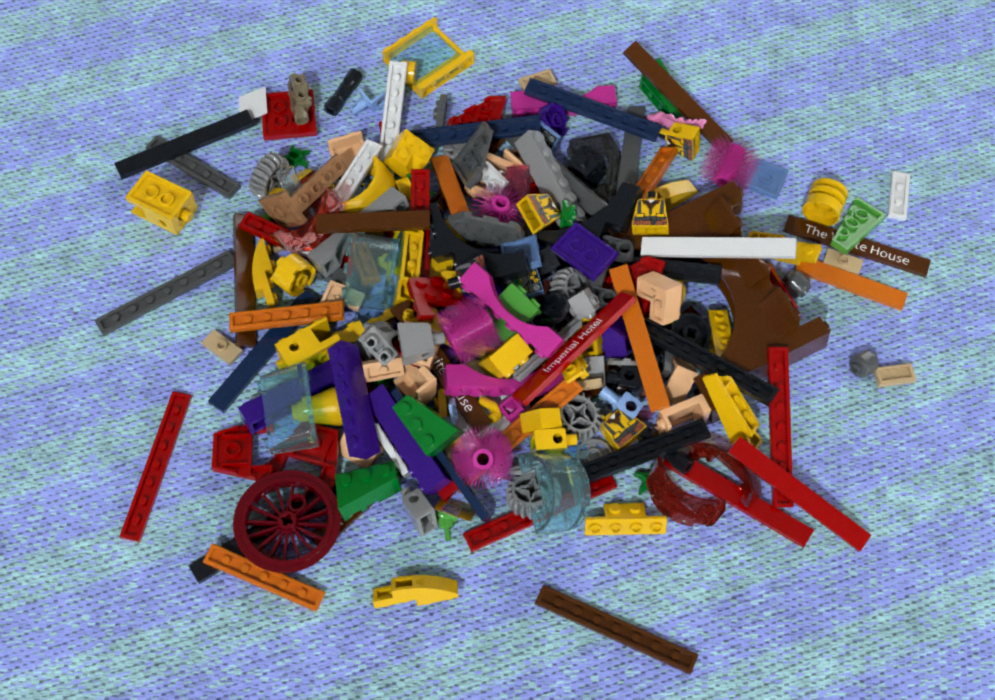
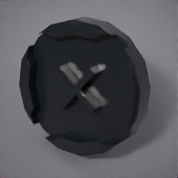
M556 291L542 298L543 301L539 307L542 313L534 317L540 326L564 327L570 322L571 314L568 312L570 304L564 294Z

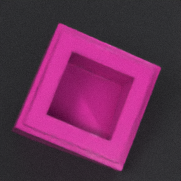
M509 396L498 405L510 423L517 420L521 413L527 411L524 405L515 401L512 396Z

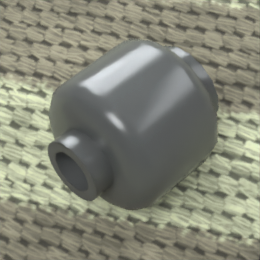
M798 270L793 273L788 272L782 279L784 286L794 298L804 297L811 288L809 285L810 279Z
M868 350L855 354L849 360L851 372L859 378H865L878 369V357Z

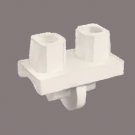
M485 161L483 173L479 181H483L486 184V188L489 189L490 193H493L492 189H494V192L496 191L497 194L499 186L498 194H500L501 189L503 194L504 187L509 183L505 178V172L503 170L498 171L489 161Z

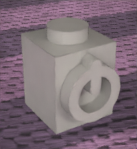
M589 287L572 295L567 300L570 304V313L579 320L584 317L587 320L597 314L596 310L600 307L598 297L592 294Z

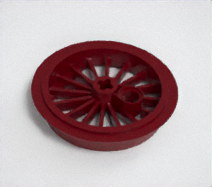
M296 470L274 472L253 483L240 498L233 518L234 537L243 555L254 565L276 573L297 572L316 564L333 547L341 525V513L338 510L337 498L330 487L318 477ZM291 487L286 511L279 489ZM297 487L305 489L303 494H294V489ZM275 490L277 491L282 513L266 497L267 494ZM309 492L318 496L307 505L306 497ZM261 499H264L279 517L255 507ZM320 501L325 504L326 509L304 516ZM295 502H303L301 508H293ZM255 511L274 521L249 520L251 512ZM328 514V523L306 522ZM291 520L292 524L288 523L285 526L284 522H289ZM249 525L274 526L248 535ZM303 528H322L327 530L324 537H321ZM298 532L320 541V543L313 549ZM273 533L259 546L251 541L261 536ZM293 534L310 551L308 554L300 557ZM289 535L297 558L292 560L287 559ZM278 537L271 552L264 549L268 544H270L273 540H275ZM285 537L283 557L275 555Z

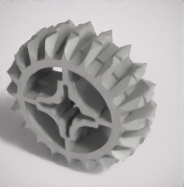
M270 152L261 157L249 179L250 192L261 199L263 196H267L272 189L281 188L289 173V161L281 154Z
M566 267L558 270L552 276V282H550L552 288L549 291L561 292L569 299L572 295L584 289L587 279L575 268Z
M584 392L580 395L578 394L560 409L562 427L565 428L566 434L576 433L577 443L579 441L585 442L587 439L590 440L598 432V428L601 426L600 420L602 419V415L598 414L601 408L595 407L597 401L592 403L590 401L591 396L586 398ZM578 412L577 418L573 421L574 415Z
M543 470L539 473L535 471L518 475V477L513 476L512 482H508V488H506L505 492L509 509L514 511L516 516L520 515L522 519L526 516L530 520L533 517L540 519V515L547 517L548 512H553L554 507H558V501L560 500V487L556 479L552 478L550 473L545 474Z

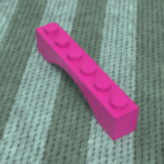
M614 85L597 86L592 91L582 95L588 99L616 108L617 99ZM524 91L510 92L512 118L536 115L541 107L548 104L524 95ZM565 110L566 115H570V116H576V115H577V114H575V113H572V112H570V111Z
M474 262L459 279L463 283L461 287L467 293L471 294L473 292L477 295L478 299L476 301L480 302V304L482 303V306L484 304V307L488 305L492 309L490 313L498 320L502 318L506 321L505 326L513 333L517 331L527 345L531 343L536 348L534 352L542 359L544 357L550 359L565 342L552 328L527 324L513 316L500 301L494 287L493 277L479 264Z
M446 364L443 372L444 394L453 397L470 395L472 397L490 395L491 397L511 396L537 371L529 374L521 382H518L515 379L489 377L471 369L467 365ZM561 373L538 396H545L564 380L563 374Z

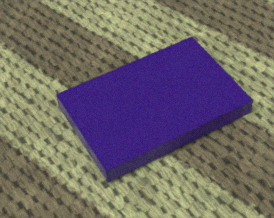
M577 222L551 247L553 253L592 282L619 256L616 250Z

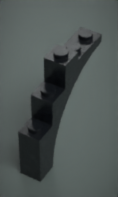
M622 182L611 201L596 215L580 223V225L599 239L603 235H607L609 230L616 234H620V232L627 234L633 220L637 200L643 196L640 186ZM526 227L525 237L532 236V232ZM569 228L539 231L536 233L539 245L545 248L549 245L552 247ZM557 256L560 261H562V262H564V263H567V262H565L563 259H561L559 256Z
M437 202L430 204V220L434 224V228H432L434 239L429 240L430 247H428L430 258H433L437 263L453 259L454 267L480 254H484L488 258L494 285L531 275L528 257L524 251L511 254H494L471 247L457 238L450 230Z

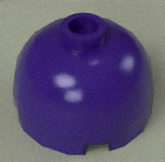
M550 103L537 111L536 115H540L542 122L561 137L565 136L568 131V127L565 128V122H568V118L561 105Z

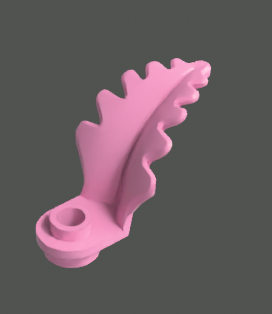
M662 111L646 117V120L665 126L668 130L675 122L697 126L701 129L707 122L706 119H694L693 121L687 119L684 121L682 117L675 118L671 113L665 114Z

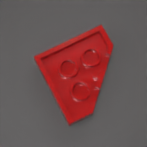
M488 96L484 98V102L481 104H474L463 110L464 113L458 117L454 115L449 118L447 126L503 119L507 98L506 96Z
M645 256L639 262L631 266L628 265L635 291H637V277L652 271L662 275L666 264L665 261ZM611 276L605 278L602 288L611 289L615 292ZM637 295L642 314L646 316L650 307V301Z

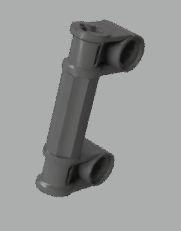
M610 235L602 236L601 240L619 254L614 261L622 263L633 261L635 254L631 241L615 238ZM609 266L594 282L588 279L584 289L589 287L592 294L598 297L600 305L597 309L598 311H601L608 304L605 302L606 300H613L616 297V293L613 290L602 288Z

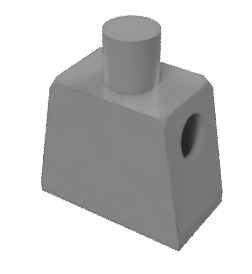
M397 323L404 366L435 356L434 345L445 344L444 332L432 333L430 323Z
M410 486L403 488L400 493L404 510L420 537L438 528L435 511L421 490H412Z

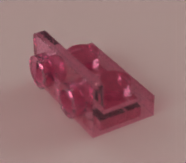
M529 165L507 167L506 179L509 181L507 185L508 198L512 200L514 197L517 198L519 196L520 198L516 199L519 202L524 196L530 194Z

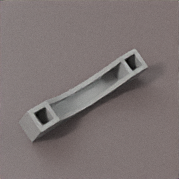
M391 187L361 212L409 211L411 208L406 196L394 187ZM365 232L333 233L307 256L314 268L325 277H328L341 266L346 251Z

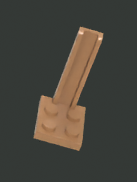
M335 154L291 196L286 191H281L263 196L258 202L275 224L284 228L303 225L307 219L302 212L348 168L339 155Z

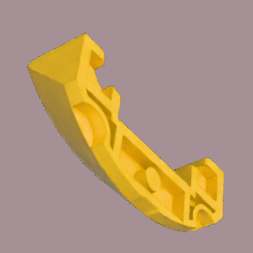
M376 155L372 158L373 168L371 175L373 180L370 185L358 196L339 203V213H360L389 188H395L392 173Z

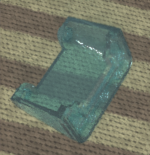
M306 362L260 376V380H257L258 392H262L267 437H264L265 448L270 449L272 455L320 447L314 419L310 377Z

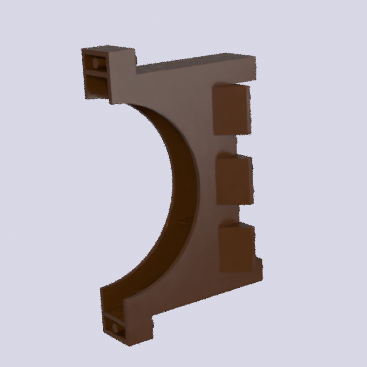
M731 181L667 212L669 235H633L632 222L627 234L621 232L616 234L609 230L607 235L631 241L634 247V254L638 257H641L642 237H742L741 226L743 224L737 214L741 213L743 205L742 196L744 194L741 187L736 186L735 182ZM652 257L656 259L722 265L720 286L717 287L729 304L734 329L729 344L720 357L756 377L763 379L768 376L767 347H788L789 365L827 347L831 331L826 321L823 322L819 316L800 326L801 315L798 309L792 307L791 299L787 292H783L781 287L778 288L775 284L772 285L770 281L771 267L762 258ZM703 372L693 378L698 387L693 392L696 396L703 394L711 408L709 420L713 424L720 421V417L702 379L705 375L709 374Z

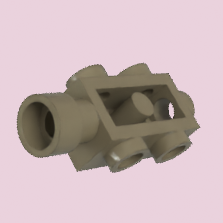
M293 73L288 76L289 81L287 83L288 96L291 103L290 109L292 114H294L295 123L304 125L309 122L307 111L312 105V98L308 94L309 83L306 82L305 75Z

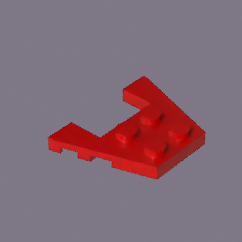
M438 276L408 278L406 283L410 298L414 301L413 309L417 311L416 319L418 322L434 320L435 313L430 307L461 306L464 301H469L468 298L456 289L450 290L448 282Z
M301 422L286 439L287 442L281 449H277L274 457L264 465L272 464L273 473L283 471L288 458L321 466L323 469L319 479L325 482L332 491H335L340 432L339 430L321 425Z
M273 423L254 434L274 433L275 424ZM236 425L213 433V472L257 481L273 473V465L252 466L254 434L251 435L246 425L240 427Z

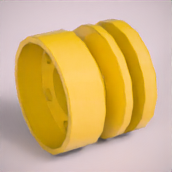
M831 178L816 179L813 181L803 205V215L809 221L823 226L835 225L840 219L849 195L847 188L839 181Z

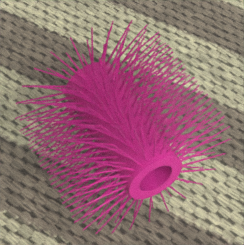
M735 141L731 145L728 143V147L725 145L726 143L724 145L721 143L719 145L721 150H718V144L713 146L715 154H712V159L708 161L710 166L708 163L706 167L708 170L702 169V172L707 171L711 174H702L703 176L700 178L713 176L711 179H706L714 180L711 184L715 183L719 187L734 181L740 184L742 189V184L746 183L745 179L750 174H747V172H750V167L754 165L752 160L755 159H752L751 155H746L756 150H746L750 147L744 149V146L741 147V144H735Z
M499 186L497 195L496 191L493 195L491 194L493 198L484 193L489 198L488 201L486 197H482L485 201L476 200L484 205L472 203L473 206L482 208L480 210L471 208V210L481 213L475 214L472 212V216L476 215L482 218L484 214H487V216L498 218V221L508 223L509 221L524 223V221L514 218H523V216L515 213L520 212L519 210H514V208H518L517 205L515 207L511 203V201H516L519 198L511 200L506 194L503 196L502 189L500 194H498Z
M476 300L470 301L469 304L467 302V305L465 306L464 304L460 309L457 308L454 311L452 309L451 312L449 310L444 317L443 315L438 317L441 320L439 321L441 322L440 324L443 325L441 327L444 330L445 340L455 350L454 353L457 352L456 355L465 354L462 359H467L471 354H477L480 348H483V346L487 348L490 342L494 344L497 340L496 336H494L497 334V331L494 330L495 323L492 321L494 318H491L488 314L487 307L486 310L485 308L482 309L484 304L481 306L482 303L479 304Z
M471 426L472 434L469 429L467 432L465 431V439L461 436L457 441V447L456 443L455 448L453 447V451L456 453H452L454 457L452 463H455L454 471L456 466V474L458 473L457 466L459 465V477L461 476V480L464 478L465 483L466 476L467 485L472 478L471 486L475 479L474 488L479 475L478 490L481 471L483 489V470L484 475L486 470L489 485V476L493 486V478L497 485V479L502 484L500 477L504 480L502 475L505 473V469L507 473L509 463L513 467L512 463L508 460L512 458L505 457L508 449L511 452L509 456H513L510 442L507 448V436L505 443V434L502 435V431L498 432V429L494 434L495 427L490 435L491 426L487 436L486 426L483 444V438L481 442V434L479 441L476 426L477 438ZM480 453H485L488 455V458L480 460L477 456Z

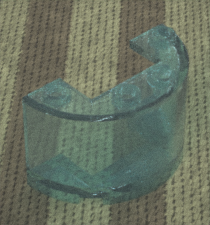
M363 233L351 234L350 244L347 245L346 251L349 261L344 263L343 274H347L346 286L342 287L341 298L345 299L346 306L377 310L391 308L400 238Z
M528 452L517 454L521 474H526L535 469L544 508L531 513L536 534L576 529L586 517L584 512L586 506L590 505L591 496L588 475L581 462L577 458H573L568 452Z

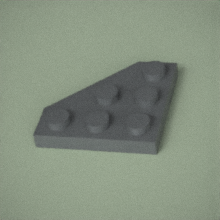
M484 121L451 163L463 184L470 190L479 182L482 176L494 132L489 124Z
M467 211L448 215V223L474 248H489L525 238V231L517 222L509 221L508 223L499 222L498 218L486 215L480 218L472 216V212Z

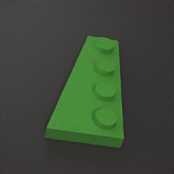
M856 196L830 246L846 255L885 220L886 214Z

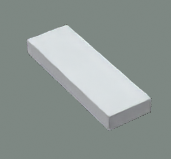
M892 171L887 218L903 221L907 219L910 174L897 171Z
M375 423L378 440L392 461L395 462L402 476L409 478L411 476L407 471L409 466L400 458L397 453L398 450L391 444L386 432L381 429L379 424Z

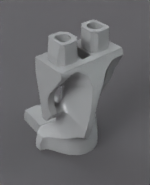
M378 321L373 324L365 322L363 324L365 331L353 343L358 345L359 352L366 361L374 356L383 366L387 365L399 354L392 345V341L398 336V332L386 321Z

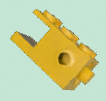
M147 170L125 196L127 202L135 205L131 211L132 214L175 235L180 233L187 222L192 221L194 213L198 209L191 191Z
M326 317L315 320L311 325L297 330L291 336L282 338L278 343L274 344L279 357L275 364L280 372L285 370L291 380L297 375L303 374L313 367L330 360L328 348L339 342L341 338L338 334L330 337L331 331Z

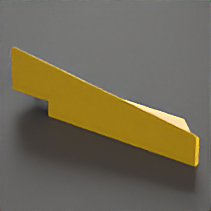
M423 230L402 232L392 308L406 300L411 305H414L406 283L408 278H418L420 275L424 238Z
M718 373L705 375L702 379L731 444L733 445L736 439L741 436L758 449L763 442L756 432L760 423L731 376H719Z

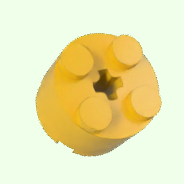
M294 252L278 259L276 263L277 268L271 280L286 293L296 297L305 291L303 288L306 285H311L316 276V269L305 258Z

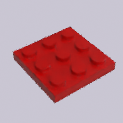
M313 89L308 91L309 97L312 98V105L307 111L309 122L304 125L295 123L294 114H292L290 109L291 103L288 91L266 93L267 114L262 115L264 141L317 136Z

